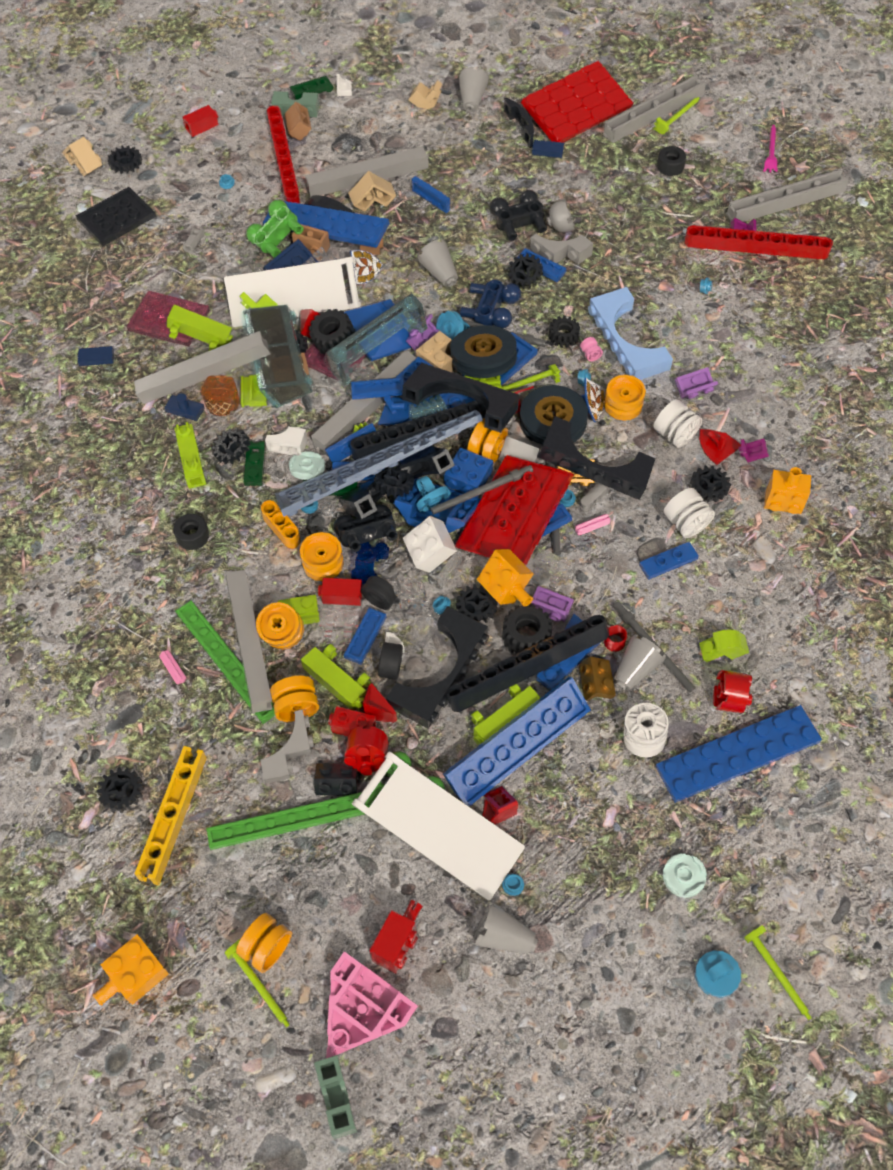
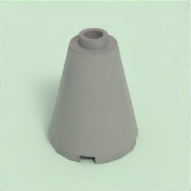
M468 67L460 72V91L463 109L467 112H474L477 110L487 87L488 75L480 68L479 70H474V67Z
M434 240L421 249L422 254H418V261L445 287H452L457 283L458 275L447 243L444 240H441L442 242Z
M637 634L631 637L614 676L615 685L622 691L626 689L631 690L666 659L665 654L663 656L659 654L661 649L645 637H642L641 640L636 638Z
M490 901L484 910L487 915L485 914L483 918H480L473 944L521 954L533 952L538 942V939L535 938L536 933Z

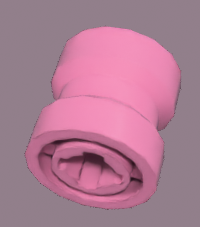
M594 337L586 338L580 344L588 361H595L603 354L600 346H597L598 343Z

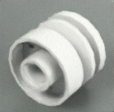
M676 399L660 412L654 423V429L662 436H668V441L673 442L674 446L681 448L695 436L702 424V418L696 415L694 411H688V407Z
M688 488L678 493L668 502L664 509L666 517L671 523L676 524V529L680 531L684 538L700 533L711 523L715 516L714 510L709 507L707 502H703V498L695 488Z
M640 703L628 710L625 716L623 735L626 748L631 753L639 757H652L664 749L669 727L665 711L652 703Z

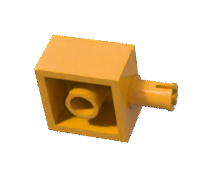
M798 467L791 468L790 472L773 469L765 492L764 509L802 514L810 495L811 475L801 474L802 470Z
M510 549L495 550L478 576L477 581L500 605L515 604L518 600L525 607L533 601V597L524 588L534 574Z
M137 934L100 964L110 977L108 979L109 982L92 995L102 1006L114 994L121 992L126 1000L133 1005L169 973Z

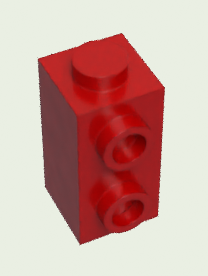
M209 105L182 116L185 129L192 137L218 126V113Z
M323 578L322 585L318 587V596L322 598L323 604L361 606L362 580Z
M336 706L335 712L330 714L328 724L331 726L332 733L349 736V733L356 727L363 726V729H369L370 726L376 727V717Z

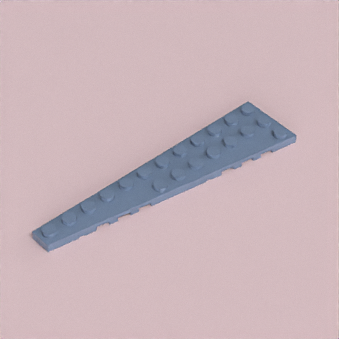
M474 410L276 493L275 496L283 517L286 515L293 516L298 513L299 509L350 484L361 481L371 474H377L381 472V469L398 465V461L454 434H458L468 427H475L479 422L483 421L481 414Z

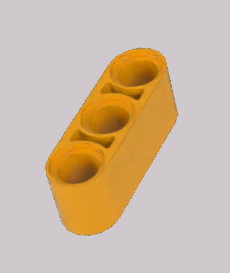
M272 500L263 502L261 512L265 523L287 548H297L301 540L296 525L287 515L283 517L280 507L276 502Z

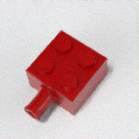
M410 900L403 916L391 910L370 949L372 962L394 974L397 973L398 969H403L408 959L406 954L409 948L413 949L418 940L415 920L423 906L418 902L415 904L416 901Z

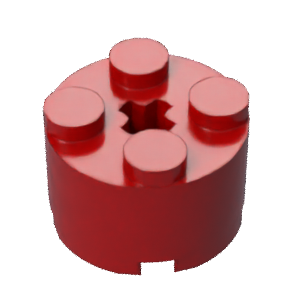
M720 670L716 677L719 680L718 686L714 685L713 704L717 707L716 710L744 713L746 706H750L752 703V694L749 693L752 675Z
M363 726L354 728L348 736L344 759L345 764L353 766V769H357L363 775H372L386 759L385 756L388 753L389 746L387 734L381 729L372 726L369 729H363Z

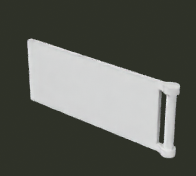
M347 257L338 260L224 277L232 326L236 328L299 318L302 309H312L321 313L322 311L326 312L328 309H331V311L333 309L344 311L360 307L361 302H359L353 268L354 258ZM343 264H346L353 302L351 304L347 302L341 267ZM245 292L257 303L266 293L278 304L279 309L266 320H255L247 314L251 308L247 310L240 303L242 300L239 296Z
M388 751L385 761L358 799H354L352 805L488 901L491 900L525 846ZM394 763L398 766L397 769L390 777L386 785L383 787L381 792L378 794L374 802L368 808L366 805H364L365 802L370 797V795L377 787L381 779L384 777L386 772L389 770L391 765Z

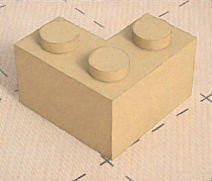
M85 137L68 145L62 151L71 166L75 164L83 177L102 166L101 158L98 154L94 153L90 141L86 140Z
M368 171L349 192V196L353 206L365 212L375 201L387 207L396 197V193L390 182Z
M439 331L416 349V357L419 356L434 367L453 372V359L450 357L452 339Z

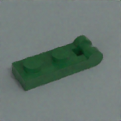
M327 76L290 86V92L295 100L300 99L303 96V92H332L334 89Z
M265 440L259 442L249 441L251 445L247 446L250 450L246 452L244 485L263 486L266 442ZM253 449H259V452H253Z

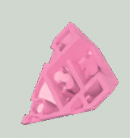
M343 952L332 968L330 975L331 992L329 995L328 1049L326 1050V1058L336 1056L406 1026L418 1007L408 997L346 952Z

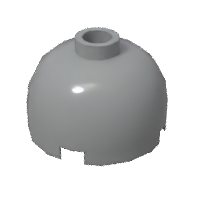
M565 198L551 206L549 210L550 216L547 217L549 225L561 233L575 230L571 212L567 208L568 204Z

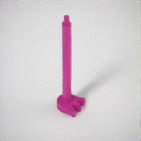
M775 125L771 127L769 157L765 159L763 172L769 169L770 173L772 169L775 172L778 171V161L774 157Z

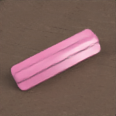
M608 514L600 515L576 525L575 531L577 535H582L610 523V517Z
M169 650L162 651L159 657L175 683H184L186 676Z

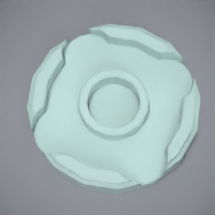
M301 452V455L297 456L296 454L289 460V471L298 479L309 480L321 475L325 470L324 459L315 452Z
M684 853L674 855L666 862L663 869V881L671 893L679 897L689 898L697 895L706 883L707 871L703 863L693 855L690 856Z

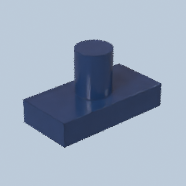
M183 393L177 396L172 395L164 407L167 413L198 421L205 409L204 404L188 400L187 396Z

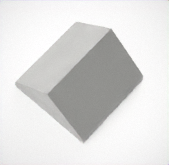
M515 434L506 436L498 462L502 463L505 456L508 455L538 463L540 459L538 455L542 444Z

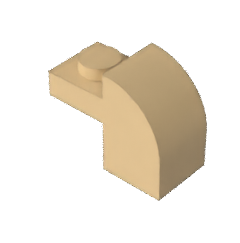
M437 80L429 89L422 82H419L408 100L419 108L431 109L437 103L442 83Z

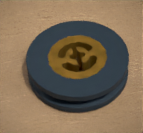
M483 325L468 328L457 334L450 345L453 367L459 373L472 378L499 376L509 371L517 360L515 337L506 329L497 326Z
M547 385L531 391L524 398L520 408V426L529 440L543 445L553 421L552 411H555L554 417L557 416L572 423L570 434L573 443L584 434L587 426L588 408L582 396L576 391L560 385Z

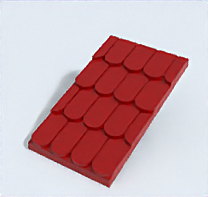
M600 61L582 67L579 71L527 95L521 101L523 107L552 142L561 143L631 108L634 104L605 67L602 66Z
M506 455L492 481L508 475L510 471L520 470L529 465L532 466L533 472L528 471L518 481H511L485 492L455 547L490 558L495 550L510 549L527 565L574 474Z

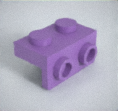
M432 314L422 315L417 320L418 324L416 327L412 328L409 332L410 336L406 342L415 351L439 331L436 330V327L430 321L433 318Z
M708 367L674 379L682 399L686 397L688 399L695 398L701 392H704V394L710 393L718 385V381L713 382Z
M538 586L531 604L536 605L535 608L537 609L539 607L542 608L543 613L547 612L552 620L565 622L574 599Z

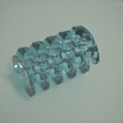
M437 395L435 399L430 397L429 401L425 399L419 405L409 404L408 414L411 421L446 410L447 407L442 397Z

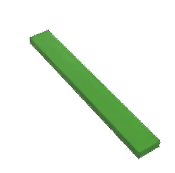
M192 601L175 610L177 616L251 709L241 662ZM272 702V710L255 713L262 724L275 716L274 704Z
M362 792L208 827L206 829L209 848L214 850L365 815V813L352 805L354 799H358Z

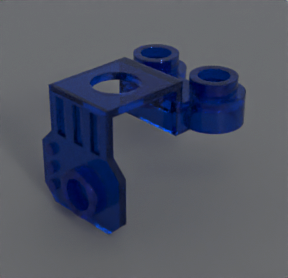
M369 542L360 544L361 549L356 552L358 555L355 559V568L351 570V579L362 580L363 586L369 577L378 576L374 572L375 561L379 562V559L389 557V547L386 543H378L375 547H371Z

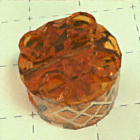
M210 375L206 378V382L202 386V396L205 407L210 413L217 416H226L233 409L235 411L240 402L234 379L223 375Z

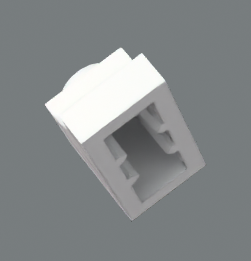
M288 426V429L283 433L267 435L265 439L267 451L293 456L296 454L297 456L301 455L307 443L306 429Z

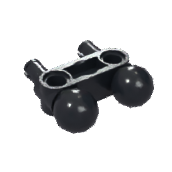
M533 190L523 191L519 197V204L509 206L506 199L496 197L489 205L490 213L496 219L497 228L505 231L509 241L517 238L515 229L535 224L539 233H544L547 230V225L543 219L545 216L543 204L539 201L537 193Z
M383 504L375 505L377 511L363 519H353L349 515H341L334 522V532L340 537L342 545L350 547L353 552L361 549L360 544L382 537H387L388 540L393 541L397 538L396 523L390 508Z

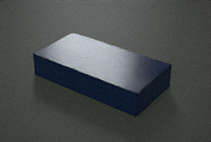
M534 140L532 155L562 158L564 143Z
M113 346L78 349L79 366L114 364Z

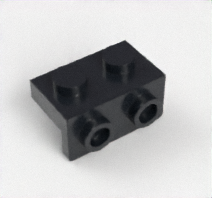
M316 763L314 775L315 795L356 794L357 769H353V766L346 765L345 763Z

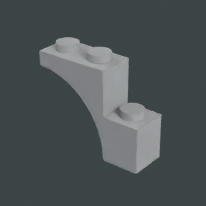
M534 234L531 237L530 249L534 253L555 263H558L567 256L579 265L592 255L593 242L583 235L571 240L553 241Z
M303 710L294 711V729L284 747L272 756L260 759L263 778L266 784L291 779L290 772H293L291 760L287 759L311 754L310 748L314 747L312 735H308L307 728L310 727L309 716H304Z

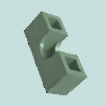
M273 92L271 106H278L282 116H285L287 110L295 102L308 109L309 117L318 116V93L303 92V96L300 99L291 100L289 99V92Z
M338 1056L314 1062L333 1139L356 1133L357 1128Z

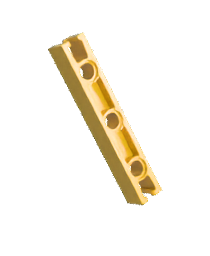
M183 746L134 873L140 881L146 882L147 879H150L153 884L160 885L207 759L203 750H197V757L194 763L190 765L188 762L193 756L192 748ZM191 773L188 778H182L184 774ZM176 811L173 817H167L170 812ZM161 851L158 857L152 858L154 852ZM149 866H155L153 874H148V877H145Z

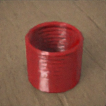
M612 625L608 628L610 635H618L623 640L621 642H614L608 637L604 640V644L608 650L618 652L625 647L627 631L620 625Z

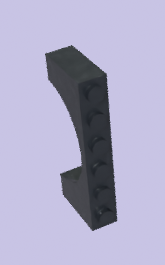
M421 363L403 384L402 400L419 405L423 400L431 396L443 393H455L471 397L478 401L486 410L484 427L500 433L518 410L520 394L425 363Z
M557 416L554 417L538 458L640 500L646 490L656 458L638 452L633 461L623 466L609 467L597 464L583 456L575 447L570 434L572 423Z
M430 446L394 467L395 469L401 467V470L407 469L408 473H412V478L416 479L426 475L441 474L455 465L448 449ZM373 478L341 496L339 500L346 514L363 519L377 511L375 504L386 493L380 494V490H375Z
M449 606L446 607L437 622L438 630L451 640L457 651L458 658L452 672L439 683L428 687H408L396 682L386 697V701L396 712L427 729L432 723H436L440 715L439 711L442 707L445 708L449 702L445 693L446 690L460 682L459 680L462 676H466L470 669L469 664L472 660L475 661L477 659L480 647L482 645L485 646L489 639L488 626Z

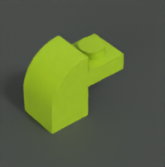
M245 292L239 296L242 300L240 303L247 310L251 308L247 314L255 320H266L279 309L278 304L266 293L257 303Z
M737 630L717 631L713 633V637L699 642L703 660L706 662L724 655L733 660L749 653L745 635Z

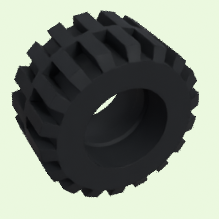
M328 309L326 312L322 311L319 316L316 315L314 317L315 320L311 321L312 326H309V334L321 354L324 353L325 356L331 355V357H334L336 354L342 355V352L346 353L348 348L353 346L352 343L356 340V332L349 316L344 311H338V309L331 311V309Z
M532 604L531 607H520L518 605L515 607V610L511 609L503 622L502 639L510 653L514 651L517 654L551 637L552 621L551 618H548L547 612L543 613L542 608L539 607L537 609L535 608L536 605ZM528 626L534 628L537 633L532 636H524L517 629Z

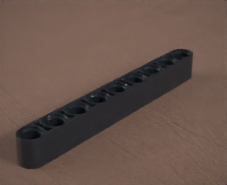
M475 400L356 437L350 443L352 458L357 460L474 410H477L483 419L485 418L486 410Z
M603 615L592 616L450 686L445 693L452 711L461 712L606 640L610 633L605 617Z

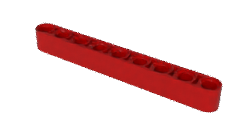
M272 105L267 108V116L285 201L301 204L281 111L278 106Z
M691 225L687 228L684 241L685 245L690 248L810 259H827L833 245V241L828 237Z

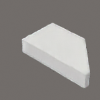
M336 74L337 96H352L351 81L343 79L340 74Z

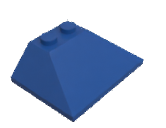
M391 299L373 302L344 311L349 316L355 329V341L371 361L412 348L406 342L411 330L409 321Z
M418 478L414 479L413 490L409 494L404 493L403 497L399 495L394 503L409 525L417 527L431 516L443 521L448 533H451L465 526L475 512L481 498L473 497L434 515L431 510L419 512L416 503L423 496L417 487L416 482ZM433 483L436 489L443 487ZM449 489L451 495L446 500L442 498L439 503L441 504L464 493Z

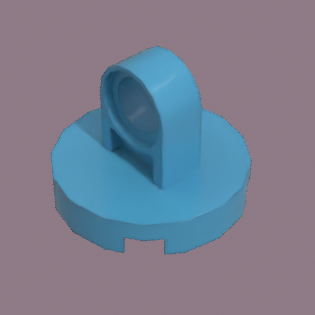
M455 311L441 313L436 324V330L441 331L452 340L457 334L470 328L469 324L462 320L459 313Z
M427 476L418 479L416 482L423 496L416 503L419 512L431 510V507L440 504L439 502L442 498L446 500L451 495V491L447 486L436 489Z
M714 950L705 953L698 960L695 979L700 989L707 995L710 994L717 998H724L730 996L738 988L741 981V970L738 962L731 955L724 951Z

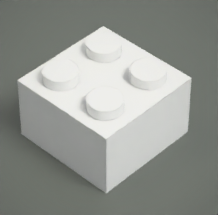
M431 516L403 537L415 567L429 573L457 552L444 522Z

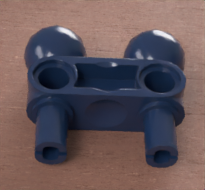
M497 279L490 280L486 284L472 282L470 293L482 295L477 308L462 306L460 316L474 319L479 324L494 325L503 329L507 328L512 323V314L509 309L500 308L502 301L509 305L517 303L521 299V289L514 283L505 285Z

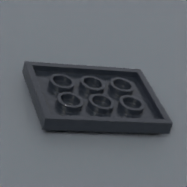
M130 187L119 191L76 215L77 221L102 247L156 217L155 211Z

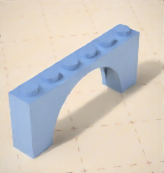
M627 287L590 298L589 314L594 317L597 327L603 332L604 339L608 340L611 350L616 353L619 363L624 366L626 375L642 380L671 369L673 358L665 346L652 349L637 347L625 341L616 331L615 322L620 316L631 311L633 308L634 297Z

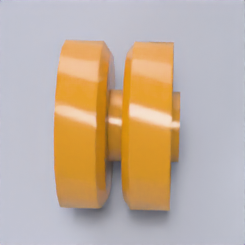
M618 375L612 378L606 390L604 402L606 412L611 417L622 421L638 417L642 412L646 392L644 384L640 379L631 375Z
M483 418V421L476 425L470 437L467 450L493 460L494 464L501 454L506 436H508V429L505 427L500 433L485 428V418Z
M319 532L306 537L302 542L300 555L304 572L308 577L316 581H323V578H335L343 569L344 561L341 543L335 536L330 533Z
M277 602L271 603L261 610L256 620V628L260 638L275 649L285 650L297 645L302 639L304 622L291 606Z
M287 677L277 681L270 688L275 716L279 721L295 722L294 711L303 710L304 716L308 715L311 717L319 710L314 682L310 677Z
M268 913L260 915L248 927L236 949V954L245 961L252 960V966L260 973H265L278 961L292 937V931L283 924L276 926V919Z

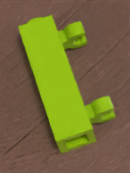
M173 305L167 319V328H170L171 332L170 338L176 339L179 332L210 344L208 351L232 342V327Z
M186 422V425L182 426L177 424L174 429L185 479L190 489L207 484L193 426Z
M329 644L323 653L314 647L301 659L303 669L350 710L355 711L357 708L363 707L366 695L365 688L371 684L369 681L370 677L363 673L355 681L331 660L337 655L335 652L336 648L332 644Z
M517 684L509 687L508 693L513 699L487 719H484L478 710L471 714V721L476 726L473 739L478 746L541 698L531 686L521 691Z

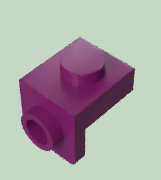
M734 217L730 222V229L756 231V220L752 219L747 224Z
M764 438L747 444L744 439L740 440V455L745 457L748 463L769 457Z

